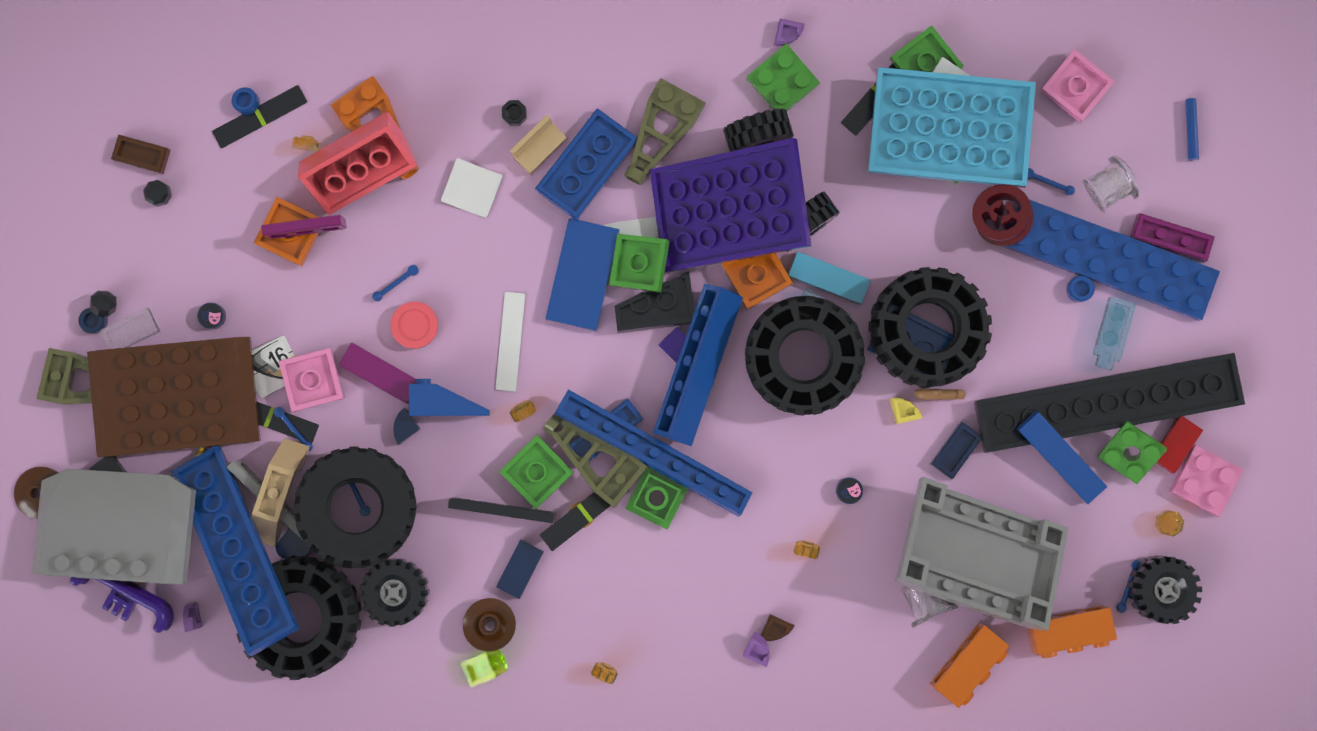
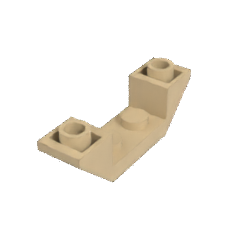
M287 438L283 439L268 465L251 515L262 543L276 547L284 525L281 517L296 473L302 471L310 449L308 445Z

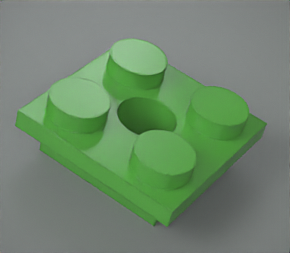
M1126 421L1097 455V458L1138 484L1167 451V447L1129 421ZM1134 446L1140 452L1135 456H1129L1124 450L1127 447Z
M647 467L642 473L625 509L668 530L688 488ZM654 490L661 491L665 496L664 502L659 506H655L649 501V495Z

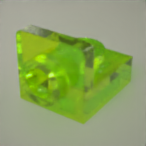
M500 650L484 652L460 663L470 687L494 679L508 670L506 659Z

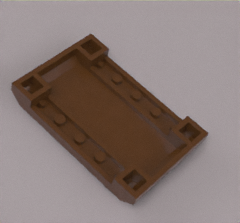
M251 337L210 339L87 352L97 458L261 441Z

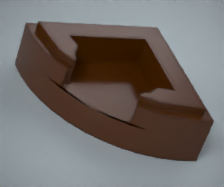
M770 614L761 636L766 641L778 640L788 635L795 625Z

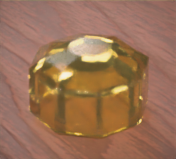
M527 400L515 405L511 409L510 415L514 422L518 423L536 413L537 410L532 401Z
M1169 510L1158 514L1155 526L1160 534L1173 537L1182 532L1184 520L1178 512Z
M799 540L795 542L793 552L799 556L816 559L818 558L820 547L811 541Z
M596 662L591 674L605 683L613 684L618 672L610 664Z

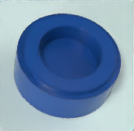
M247 87L236 90L231 99L233 107L243 115L254 113L260 104L258 95Z
M1082 275L1072 278L1066 287L1068 297L1075 302L1089 300L1095 291L1093 281L1087 276Z

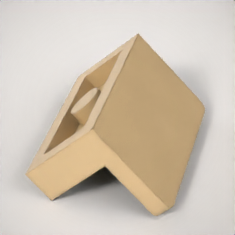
M546 115L510 150V153L531 175L567 140V137L552 123L551 118Z

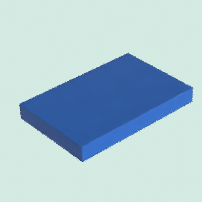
M890 303L886 312L892 313L893 310L897 311L899 307ZM909 313L906 319V332L910 341L924 352H937L944 349L953 337V334L912 313ZM869 343L866 350L877 355L875 349H872ZM950 358L943 361V372L945 371L950 361ZM914 368V371L926 374L923 371Z

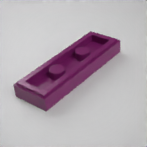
M1141 213L1136 216L1130 236L1157 248L1202 262L1208 261L1215 236Z
M341 215L261 225L262 235L268 239L347 228L346 219Z
M351 342L338 365L408 404L409 384H415L416 378Z

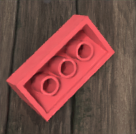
M385 112L299 161L298 177L326 213L331 215L417 166V163L402 131L390 114Z

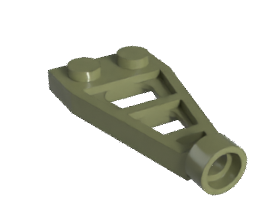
M660 78L647 101L632 161L624 176L630 181L642 185L650 173V169H654L693 128L706 102ZM659 111H664L679 121L676 128L670 134L663 135L654 129V121ZM648 136L663 143L654 157H650L642 151ZM635 167H641L643 172Z
M49 348L36 399L63 405L92 404L91 388L84 392H72L70 390L75 369L80 368L89 372L88 358L74 352Z
M555 414L551 416L543 427L546 432L554 437L591 489L613 508H615L648 467L639 459L587 433ZM562 424V430L560 432H555ZM576 435L583 437L592 444V447L584 457H579L569 445L571 439ZM597 451H603L615 458V465L604 477L597 476L589 464L590 458Z

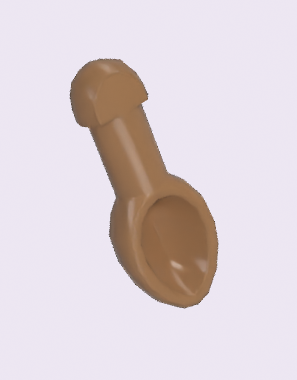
M916 389L914 395L921 400L964 399L966 393L962 389Z

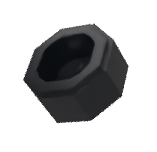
M508 100L502 107L503 120L509 126H521L527 119L526 106L519 100Z
M160 180L148 182L143 190L145 200L156 207L166 205L172 197L170 186Z
M98 290L91 295L90 311L97 316L108 317L116 311V296L109 291Z

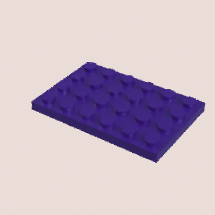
M795 138L650 169L658 236L660 239L670 241L664 273L812 246L798 142Z

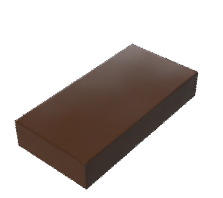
M118 134L111 159L164 174L171 150Z

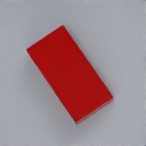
M1183 416L1177 417L1161 441V444L1167 447V451L1156 463L1171 474H1175L1203 432V429Z

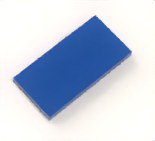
M597 108L535 187V191L577 221L636 145L638 137Z
M572 218L568 219L546 320L597 331L613 263L617 233H620V229L581 220L576 221Z

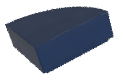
M403 408L398 413L394 421L393 432L398 445L421 429L412 416H409L406 408Z

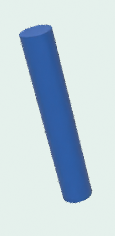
M1189 98L1185 100L1188 160L1193 161L1199 160L1196 98Z

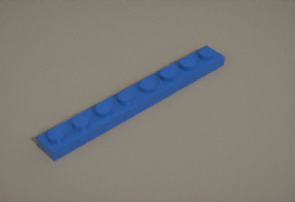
M569 389L554 413L587 433L639 459L646 466L738 517L742 515L753 493Z

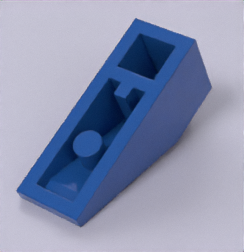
M415 379V384H409V416H490L489 409L438 384H431V379Z

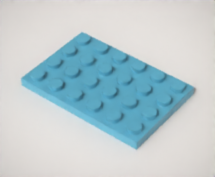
M878 67L867 173L989 185L1005 184L1025 188L1028 178L1036 82Z

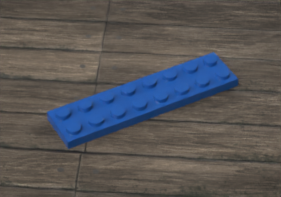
M1030 199L1034 214V222L1030 232L1022 241L1011 246H1004L1007 249L1076 275L1087 276L1092 281L1198 321L1203 320L1220 273L1219 270ZM1019 205L1016 212H1019L1021 210V207Z
M216 445L171 472L180 482L196 490L193 525L246 654L253 656L297 631L299 626L256 526L251 519L234 475L226 468L229 464L222 448Z

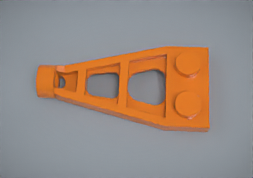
M371 76L331 104V107L342 123L351 132L361 127L360 119L375 108L380 109L382 114L388 112L400 128L390 99L374 76ZM418 165L400 175V178L406 180L418 172Z

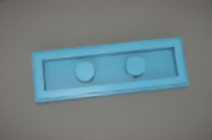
M797 252L788 274L792 279L859 305L862 304L871 281L801 252Z

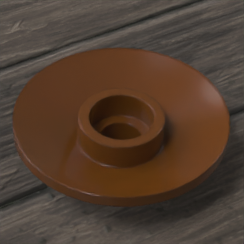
M34 467L25 471L19 477L14 488V499L17 507L23 514L33 519L38 518L40 496L36 498L33 492L36 488L41 491L42 480L57 474V471L48 467Z
M485 598L475 602L466 611L463 619L465 638L474 648L484 652H493L505 647L513 638L516 630V619L512 609L505 602L495 598ZM490 621L495 623V628L492 631L486 630V624Z

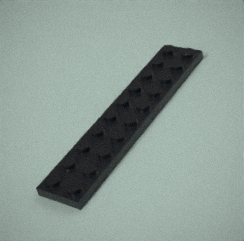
M1235 353L978 400L974 401L980 435L982 436L984 453L1031 445L1016 428L1035 411H1038L1062 438L1121 428L1126 421L1133 425L1245 405Z

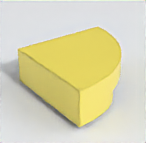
M890 398L895 424L922 418L919 409L908 400Z

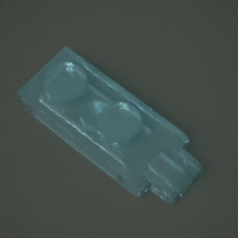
M1115 297L1108 298L1093 350V355L1097 356L1095 366L1111 371L1115 361L1120 362L1136 308L1135 303Z

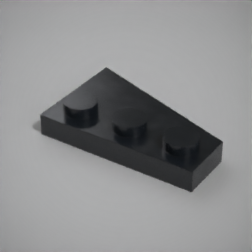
M689 271L669 282H664L661 293L652 291L640 293L615 305L618 333L689 325L695 312Z

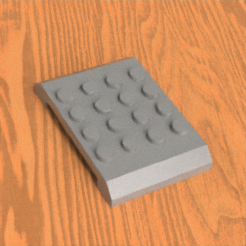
M926 477L920 478L896 581L904 587L1025 628L1042 631L1049 630L1069 527L1046 519L1038 521L947 489L948 485Z

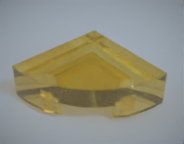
M295 136L293 137L291 147L317 152L319 143L312 136H302L301 138Z

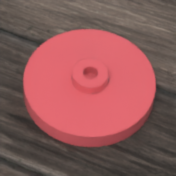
M407 302L394 312L390 324L391 332L395 340L402 346L410 349L423 348L429 345L436 337L438 319L435 312L426 304Z

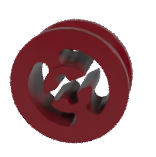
M1005 184L991 186L977 197L973 205L972 217L977 231L985 241L992 245L1003 247L1014 245L1022 241L1033 226L1034 214L1029 198L1016 186ZM1003 200L1017 203L1021 210L1019 212L1014 211L1012 204L1007 201L1006 211L1008 215H1003L1005 211ZM987 219H992L994 226L997 229H999L1001 224L1004 231H997L989 228L985 224V221Z

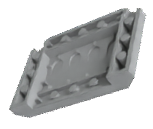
M66 469L42 480L31 574L186 585L196 490L186 486L172 475Z

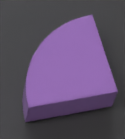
M780 18L774 46H784L786 43H793L803 32L805 24Z
M196 602L184 606L183 624L185 632L203 626Z
M754 631L743 652V657L767 667L770 658L769 646L766 640Z

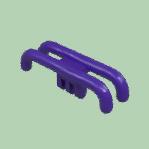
M71 577L70 583L73 586H78L79 584H86L90 578ZM95 579L112 589L102 609L108 611L113 603H116L111 614L118 616L122 608H124L125 610L120 619L127 621L138 603L155 614L156 622L153 626L155 632L167 631L172 626L174 612L171 605L165 600L131 581Z

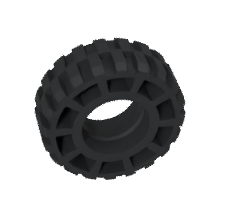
M922 267L918 270H911L902 274L880 293L871 310V321L868 324V331L871 332V340L869 341L871 348L875 349L878 355L876 357L881 365L884 364L888 369V373L894 378L898 377L903 380V383L911 386L918 385L922 388L940 387L962 379V377L971 373L977 367V363L984 358L987 352L985 350L986 346L991 341L992 333L989 332V325L992 324L991 315H987L985 307L988 304L985 298H980L977 293L979 289L973 283L968 284L964 280L965 276L959 273L952 274L946 268L930 269V267ZM890 303L899 307L897 311L893 310L892 313L886 312ZM925 303L935 304L949 315L953 325V337L944 349L937 352H924L910 341L906 332V319L912 309L918 305ZM950 358V361L945 371L943 372L942 363L944 360ZM914 368H917L926 374L914 371Z
M795 296L775 303L756 320L746 342L745 365L753 387L767 403H770L778 410L795 415H817L839 406L843 400L853 393V389L862 377L863 366H865V345L857 324L844 309L829 300L819 297ZM801 330H809L819 334L826 341L830 352L829 363L824 372L811 380H798L791 377L784 371L780 363L779 353L782 343L790 334Z
M351 446L342 450L336 449L325 457L317 459L314 462L315 464L303 474L302 480L296 488L295 502L293 504L296 528L307 547L326 562L343 568L370 567L385 561L397 552L409 537L416 516L414 487L402 466H399L387 454L384 455L373 448L365 449L359 448V446ZM346 484H366L373 488L380 498L381 513L379 519L370 529L364 532H346L340 529L332 520L330 514L331 499L335 492Z
M293 557L272 563V566L285 596L301 592L312 597L318 604L322 615L320 631L313 639L307 642L297 643L285 637L253 656L247 655L245 650L243 652L248 659L253 657L257 661L256 667L260 670H269L271 676L280 679L282 677H289L290 680L312 678L342 661L349 649L354 646L357 640L356 633L360 630L362 621L359 620V612L362 611L361 603L356 600L355 594L357 591L354 585L350 586L346 580L347 576L345 573L337 571L333 568V564L319 561L314 557ZM237 633L236 635H237L238 641H239V643H240V642H242V641H241V639H240V637H239V634Z

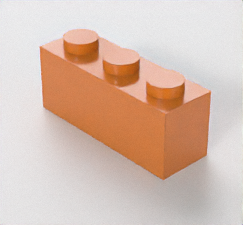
M1104 605L1052 615L1049 630L1042 631L1027 628L1032 652L1041 655V658L1057 656V651L1067 650V653L1083 651V646L1092 644L1094 648L1110 645L1109 641L1117 640L1111 609Z
M978 623L929 684L956 707L965 706L973 698V690L977 685H982L988 680L991 675L989 671L995 663L1000 664L1008 654L1006 650L1009 645L984 624Z

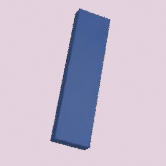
M1035 411L1016 428L1085 503L1089 504L1107 488V485L1038 411Z

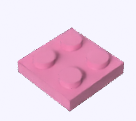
M1074 49L1040 91L1081 123L1115 81Z
M332 348L279 361L291 412L345 399Z
M1193 445L1169 492L1214 516L1220 517L1243 469L1197 445Z

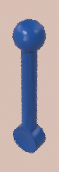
M1028 168L1027 179L1034 178L1065 191L1067 195L1075 193L1073 186L1062 185L1035 174L1033 169Z
M416 265L409 266L408 271L380 292H374L372 295L373 300L376 302L381 301L384 294L411 275L416 276L419 273L418 267Z
M277 407L274 410L275 416L284 421L302 444L310 446L309 451H311L313 448L312 443L306 441L285 416V410L282 407Z
M349 483L360 506V514L368 516L371 512L370 508L365 506L355 483Z
M1135 560L1132 562V571H1138L1136 565L1141 561ZM1130 576L1128 581L1133 582L1134 577ZM1126 586L1121 602L1116 605V609L1120 613L1127 610L1126 602L1128 593L1131 591L1130 587Z

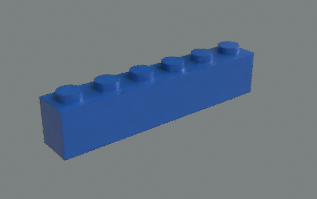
M704 284L653 430L654 434L692 446L743 299L742 296L723 287Z

